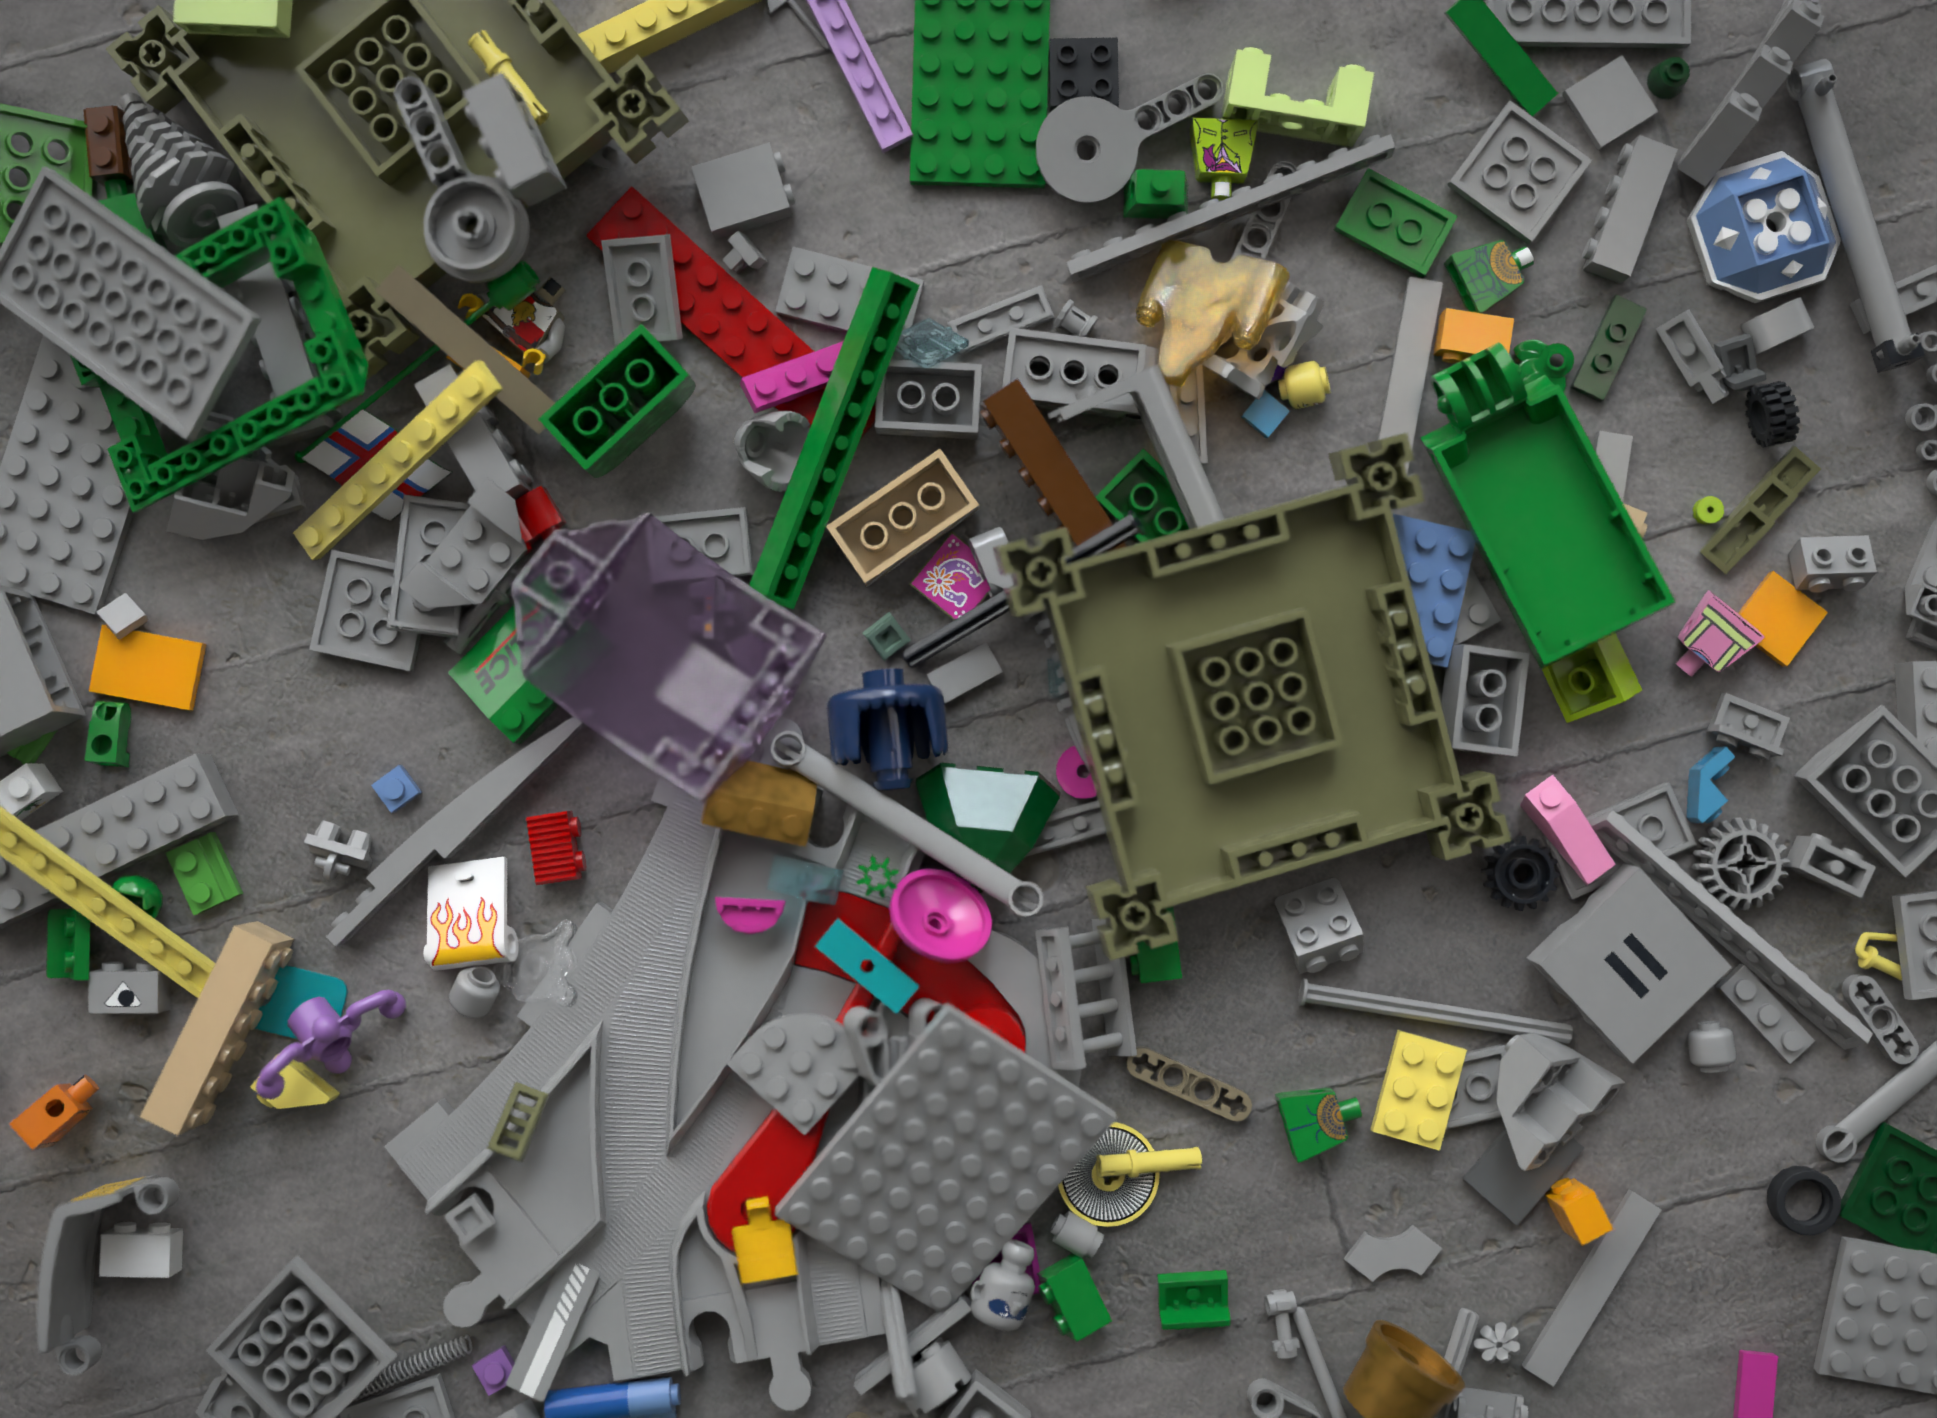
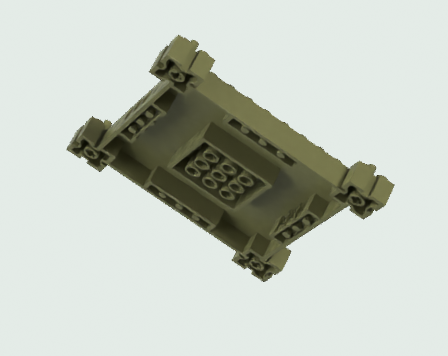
M293 0L290 38L192 34L173 22L174 16L158 5L137 22L143 29L140 34L134 37L126 31L105 48L120 69L133 77L130 82L143 99L162 113L166 114L184 98H187L264 201L269 203L278 197L283 198L314 233L368 362L366 380L370 379L388 364L383 356L388 350L401 354L421 338L408 320L398 313L375 290L398 264L426 289L447 273L431 257L425 242L424 216L429 201L438 191V186L431 181L396 102L394 92L400 80L406 77H415L434 93L469 171L474 175L488 176L497 179L495 170L499 169L494 157L490 159L485 153L479 140L484 135L479 126L475 127L471 123L464 109L468 102L463 92L490 78L485 71L486 66L468 45L469 39L477 32L480 34L482 30L489 34L502 53H506L512 60L510 64L523 79L545 110L548 111V119L540 126L537 124L563 179L612 139H615L625 154L636 165L657 148L651 140L655 135L662 131L669 138L689 122L688 118L639 55H636L616 72L622 79L621 82L616 84L552 0ZM417 92L412 96L410 104H415L419 101L421 92ZM433 123L427 126L424 135H431L435 130L436 124ZM450 156L442 157L438 167L444 168L449 163ZM523 202L525 208L527 209L529 206L525 202ZM478 218L472 219L468 223L467 233L470 232L472 235H476L475 229L478 226Z
M1407 433L1368 442V446L1363 444L1329 453L1335 481L1345 479L1347 484L1345 486L1067 564L1064 558L1074 556L1067 528H1060L1033 536L1036 546L1032 548L1027 547L1026 539L992 547L1000 575L1011 573L1014 586L1004 588L1011 616L1018 617L1043 610L1042 598L1045 604L1121 883L1120 887V884L1115 880L1109 879L1085 886L1093 914L1099 920L1104 918L1106 920V924L1096 927L1103 953L1110 960L1138 953L1135 942L1141 940L1151 948L1178 941L1172 914L1165 909L1166 907L1422 831H1426L1431 854L1445 861L1472 853L1470 843L1487 849L1511 841L1505 814L1493 811L1491 805L1501 801L1495 775L1479 770L1459 776L1391 510L1425 502L1418 474L1407 476L1404 463L1414 460Z

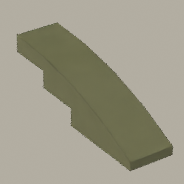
M1792 446L1739 503L1699 552L1722 572L1727 574L1776 524L1774 521L1798 497L1797 493L1821 468L1796 446Z

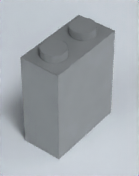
M770 142L691 166L715 240L733 235L737 231L743 232L792 216L789 205L796 204L790 183L782 184L779 173L785 172V167L780 152L773 153Z

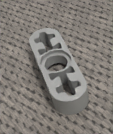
M1860 974L1847 977L1842 984L1843 997L1861 1023L1873 1033L1871 1038L1884 1057L1899 1064H1908L1914 1061L1919 1052L1918 1043L1878 983L1873 978ZM1857 983L1867 986L1863 993L1868 1000L1875 1001V1003L1868 1004L1865 998L1855 996V993L1858 991ZM1883 1009L1888 1015V1022L1883 1028L1877 1029L1872 1023V1016L1877 1010ZM1892 1034L1894 1039L1904 1042L1905 1045L1902 1047L1904 1053H1894L1897 1045L1892 1038L1885 1035Z

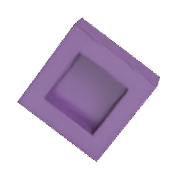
M503 1345L474 1362L472 1368L488 1396L507 1386L506 1382L515 1362L506 1346Z

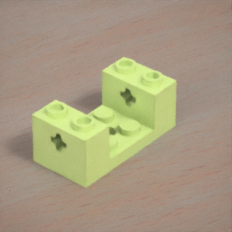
M1258 48L1237 49L1228 74L1221 119L1258 120L1257 131L1348 147L1354 146L1366 125L1374 72L1365 71V68L1359 65L1339 67L1328 89L1326 105L1324 102L1314 99H1308L1304 102L1294 101L1284 94L1265 96L1271 55L1263 54V51Z

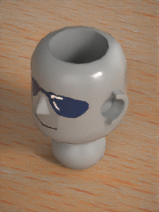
M1011 1239L1002 1248V1263L988 1264L984 1268L980 1280L974 1283L971 1290V1311L974 1317L990 1327L1003 1331H1013L1022 1325L1035 1289L1033 1279L1025 1273L1026 1267L1034 1259V1249L1028 1244Z

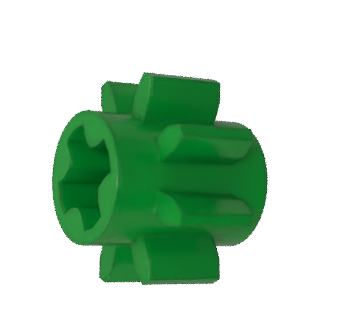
M872 855L870 857L871 866L866 867L861 864L858 866L865 873L864 878L857 880L856 884H866L868 889L865 896L868 897L874 890L879 891V895L883 899L885 898L884 889L887 886L892 889L897 888V885L891 881V878L897 875L899 870L894 869L890 871L887 866L890 862L889 857L883 863H877L876 857ZM879 867L885 870L883 876L887 879L886 884L880 882L877 886L871 884L873 877L869 875V871H877Z

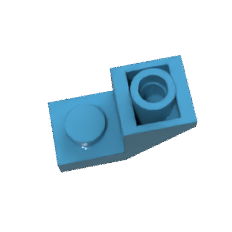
M1714 747L1689 769L1686 818L1691 823L1705 822L1707 824L1712 822L1722 813L1721 807L1728 801L1710 780L1711 778L1712 780L1720 778L1729 770L1730 767L1727 764L1735 756L1727 747Z

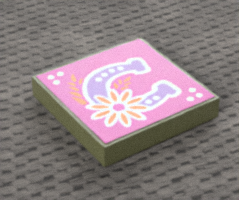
M952 531L909 583L913 589L953 621L979 606L989 595L988 591H991L987 580H983L969 545Z

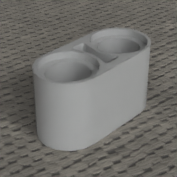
M1801 297L1740 325L1744 334L1747 333L1753 337L1755 356L1815 328Z

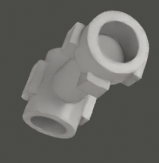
M1285 1289L1273 1290L1271 1294L1264 1296L1266 1313L1268 1316L1275 1315L1278 1340L1272 1341V1348L1276 1352L1277 1358H1293L1298 1355L1297 1348H1300L1299 1339L1291 1335L1289 1313L1297 1311L1296 1298L1293 1291L1287 1292Z

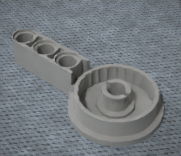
M1202 74L1131 110H1122L1111 102L1097 97L1084 96L1065 101L1048 114L1037 135L1036 160L1041 175L1056 193L1075 202H1097L1114 195L1130 179L1137 162L1138 147L1141 141L1215 104L1223 95L1222 81L1214 74ZM1200 83H1205L1210 88L1211 96L1209 100L1200 97L1198 93V85ZM1169 98H1175L1179 101L1181 105L1179 115H1174L1169 111ZM1139 113H1145L1150 117L1151 127L1149 130H1144L1138 125L1137 118ZM1082 142L1093 146L1089 160H1083L1078 156L1077 146L1079 143Z
M415 77L403 78L395 87V99L430 179L438 186V191L429 201L424 216V237L428 251L439 267L460 280L486 282L496 279L510 271L520 260L526 249L530 228L526 208L521 199L515 200L509 189L505 191L497 179L474 175L469 171L434 93ZM417 92H421L419 101L415 104H410L412 96ZM435 123L434 132L429 136H425L424 133L427 126ZM449 155V163L444 168H439L440 159ZM478 218V226L475 229L476 235H472L470 232L467 233L468 223L472 219Z

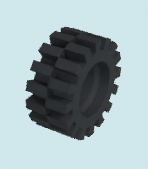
M1784 381L1752 387L1746 395L1749 400H1745V406L1748 407V411H1745L1746 417H1749L1750 420L1747 424L1749 428H1752V437L1756 438V443L1763 448L1792 442L1797 438L1796 434L1799 433V427L1796 425L1800 424V418L1796 414V412H1799V408L1794 404L1796 401L1795 395H1790L1792 389L1789 386L1786 387Z

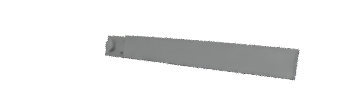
M587 708L563 722L496 767L433 816L366 877L375 889L373 890L369 887L355 900L358 905L349 914L345 911L331 923L330 926L333 930L326 938L335 947L346 944L437 853L444 859L453 858L598 713L594 709Z

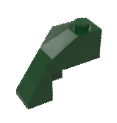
M941 762L916 778L915 783L928 822L1009 874L1032 850L1061 795V792L1037 771L1025 770L1024 775L1003 773L1004 768L977 766L976 770L955 768L956 764ZM954 872L956 876L963 878L964 880L969 882V884L973 888H976L979 893H982L984 891L975 884L965 879L964 877Z

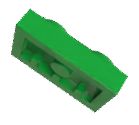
M74 908L49 909L47 912L46 976L48 978H70L74 981L89 980L90 920Z

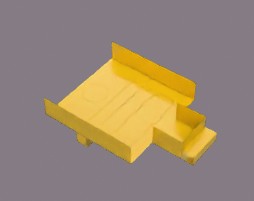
M768 1197L747 1200L749 1225L734 1227L732 1230L741 1286L744 1283L791 1275L798 1276L796 1250L793 1243L791 1225L782 1219L772 1221Z

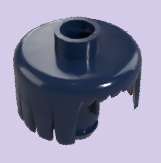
M900 668L863 672V688L834 694L827 702L831 759L835 765L840 763L846 766L849 761L859 764L861 762L862 746L866 762L870 763L871 772H876L877 781L872 783L877 791L910 788L913 778H908L907 769L913 768L914 742L917 756L920 759L929 758L931 745L935 757H939L942 752L943 755H946L949 745L943 692L935 685L905 684L904 671Z

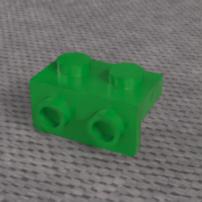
M1226 1270L1157 1274L1158 1310L1163 1330L1215 1328L1231 1325Z

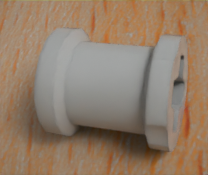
M1070 299L1062 308L1053 325L1057 328L1062 326L1076 336L1087 337L1095 326L1098 317L1095 315L1090 317L1075 307L1074 301Z

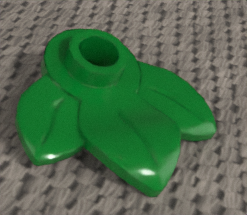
M1531 339L1518 344L1513 349L1517 358L1522 362L1518 366L1521 369V378L1524 385L1546 375L1555 386L1559 384L1564 392L1566 387L1565 375L1571 371L1574 365V355L1568 346L1560 343L1548 346L1539 340ZM1553 354H1560L1563 357V364L1560 367L1551 365L1550 358Z

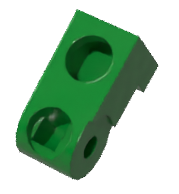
M97 701L95 703L91 721L89 722L85 753L86 762L98 766L129 767L130 754L126 753L128 730L131 725V708L128 703Z

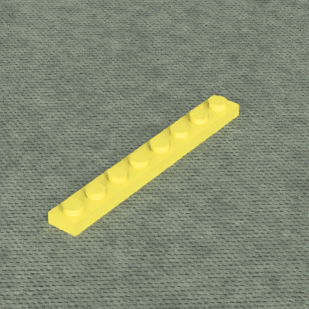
M474 361L293 532L312 560L321 559L503 389L483 361Z
M0 806V856L195 997L199 998L216 963Z

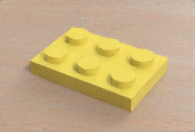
M1397 1030L1370 1130L1440 1151L1467 1050Z

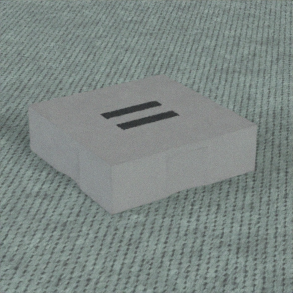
M1623 863L1589 896L1577 914L1560 924L1526 957L1558 993L1565 996L1576 1006L1585 1022L1617 1056L1632 1064L1732 968L1641 868Z

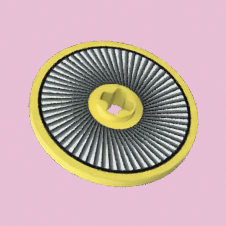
M1114 1122L1058 1185L1064 1202L1075 1215L1094 1225L1113 1227L1136 1219L1149 1207L1158 1189L1160 1172L1142 1173L1136 1178H1129L1128 1175H1118L1116 1178L1111 1177L1109 1183H1104V1178H1099L1096 1170L1097 1155L1126 1154V1151L1135 1149L1137 1153L1154 1151L1151 1144L1141 1133L1128 1125Z

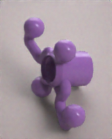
M382 990L351 1004L346 1011V1015L343 1017L337 1014L324 997H316L304 1002L295 1009L288 1019V1027L300 1043L290 1044L264 1067L260 1077L257 1079V1093L264 1099L279 1097L283 1093L285 1081L278 1073L293 1060L304 1063L313 1058L315 1061L324 1062L325 1068L331 1073L341 1074L346 1072L352 1062V1056L347 1049L351 1044L352 1032L361 1023V1015L378 1007L383 1016L395 1019L400 1017L405 1011V998L398 992Z

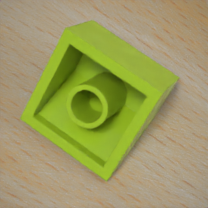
M1616 633L1542 669L1567 723L1625 702L1642 691Z

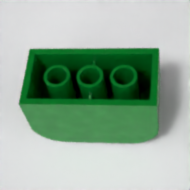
M640 324L538 420L594 478H599L621 464L672 417L690 398L696 388V384L683 367Z

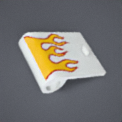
M496 857L428 866L425 962L434 971L515 961L518 956L519 944L515 930L507 925V858Z

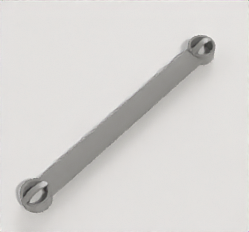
M783 731L773 738L771 756L779 766L794 769L1005 903L1010 912L1015 916L1029 918L1041 909L1043 894L1035 884L1020 881L890 797L877 791V789L838 764L835 765L833 761L806 745L798 733ZM783 738L796 739L802 748L801 754L792 751L779 740ZM774 748H777L779 751H781L782 753H784L785 755L789 756L794 760H782L777 756L776 751H774ZM1020 887L1032 889L1037 896L1038 903L1030 902L1015 890ZM1012 898L1032 910V912L1018 910L1012 902Z
M1937 1040L1836 1126L1830 1125L1822 1128L1816 1137V1148L1819 1153L1835 1162H1845L1851 1159L1855 1154L1857 1144L1937 1077ZM1841 1131L1845 1138L1837 1146L1827 1150V1138L1832 1133Z

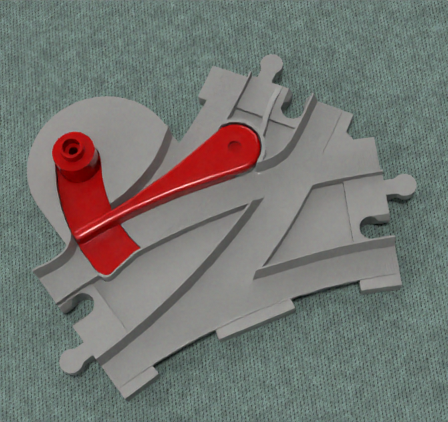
M785 718L775 719L768 723L762 733L761 740L764 749L759 763L781 767L774 762L771 756L772 740L783 731L798 733L804 740L803 730L796 722ZM674 736L651 801L667 806L662 820L615 908H610L602 901L595 904L518 1013L517 1017L531 1026L530 1029L491 1074L457 1109L454 1110L445 1098L441 1099L384 1147L427 1199L426 1214L431 1211L433 1214L442 1216L459 1202L463 1191L467 1187L476 1186L483 1188L493 1199L494 1212L492 1216L496 1222L465 1245L459 1239L460 1247L481 1273L472 1281L461 1282L454 1286L446 1295L443 1311L447 1320L454 1326L464 1328L476 1324L487 1312L489 1303L499 1295L506 1302L503 1306L504 1309L516 1308L531 1326L555 1271L565 1261L570 1259L598 1272L599 1277L563 1359L586 1339L592 1338L608 1344L614 1381L683 1370L684 1375L689 1376L691 1371L702 1367L705 1362L702 1343L695 1331L694 1318L705 1311L716 1312L727 1320L730 1328V1337L727 1341L730 1361L741 1363L770 1357L773 1377L769 1385L770 1397L777 1407L786 1411H794L807 1403L812 1390L811 1376L802 1365L803 1351H807V1355H809L820 1345L886 1334L880 1300L881 1288L879 1277L791 1225L799 1275L744 1283L741 1286L732 1230L734 1227L749 1225L746 1201L750 1199L768 1197L772 1221L781 1220V1218L775 1215V1207L874 1089L859 1074L804 1135L727 1065V1062L759 1028L773 1019L788 1014L814 1013L827 1016L843 1024L847 1012L857 1006L865 1007L883 1017L887 1027L888 1044V1039H891L893 1036L908 1037L909 1009L917 999L929 998L943 1006L948 1003L1078 1088L1081 1069H1052L1039 958L1034 952L1011 936L991 928L989 939L979 953L967 960L941 962L927 958L908 946L899 936L892 923L890 899L894 889L887 886L884 889L885 898L882 899L879 891L874 890L868 897L865 896L868 889L866 884H856L857 880L864 878L865 873L858 866L860 864L866 867L871 866L870 857L874 855L877 863H883L887 857L890 858V862L887 865L890 871L894 869L899 870L897 875L892 876L891 881L898 885L905 876L920 869L925 855L923 851L847 804L843 815V835L838 843L830 847L818 846L809 837L806 847L703 825L700 819L715 753L731 755L679 736ZM783 738L779 740L796 753H799L802 749L796 739ZM774 748L779 758L791 761L789 756ZM818 787L814 810L818 808L824 792L823 789ZM879 867L877 871H869V875L873 877L871 884L877 886L880 882L886 884L887 879L883 876L885 872L883 868ZM715 897L786 900L783 914L775 925L761 933L745 934L734 931L723 921L717 912ZM838 918L920 985L897 1014L815 947ZM865 959L861 962V967L864 971L869 972L874 969V963L869 959ZM934 1010L928 1014L927 1023L934 1017ZM869 1018L863 1021L860 1028L861 1032L868 1028ZM515 1082L549 1094L523 1163L487 1149ZM521 1095L517 1101L535 1108L537 1101ZM514 1109L512 1114L526 1121H529L531 1117L530 1114ZM510 1122L507 1127L508 1130L521 1135L525 1131V1128ZM505 1136L502 1140V1143L517 1148L519 1145L518 1141Z

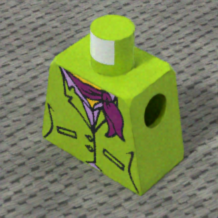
M1193 118L1189 133L1195 177L1198 182H1211V199L1222 201L1230 198L1232 183H1244L1250 166L1258 120Z

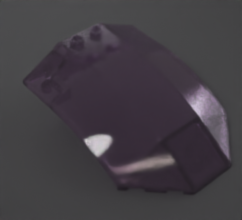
M652 512L639 514L638 518L617 522V519L590 523V527L571 531L568 528L554 530L511 583L523 677L603 738L703 803L748 761L789 706L827 637L826 634L720 567L654 517Z

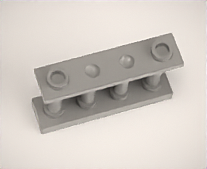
M1098 918L1092 919L1093 931L1076 935H1069V927L1035 930L1052 1069L1078 1070L1086 1068L1084 1054L1108 1049L1109 1056L1137 1055L1125 957L1110 960L1103 953L1096 927L1106 924L1105 918L1101 920ZM1095 945L1097 966L1074 970L1071 950ZM1099 980L1102 1000L1078 1005L1076 984ZM1104 1014L1106 1035L1083 1040L1080 1019Z

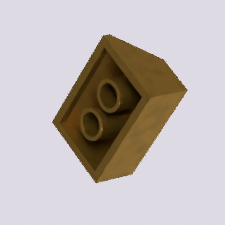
M715 753L700 822L707 826L806 847L814 813L817 784L795 770Z

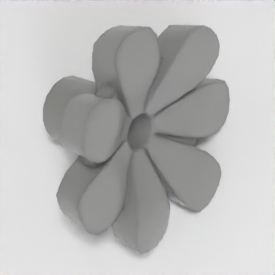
M1503 1322L1495 1325V1331L1487 1325L1480 1330V1334L1484 1339L1479 1338L1474 1341V1346L1478 1351L1483 1352L1482 1358L1488 1364L1493 1363L1496 1359L1500 1363H1506L1511 1359V1355H1518L1521 1351L1520 1344L1516 1342L1519 1339L1518 1329L1511 1327L1507 1330V1325Z

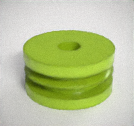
M1714 496L1704 497L1694 504L1692 510L1693 517L1698 523L1703 525L1718 522L1723 517L1724 505L1721 500Z

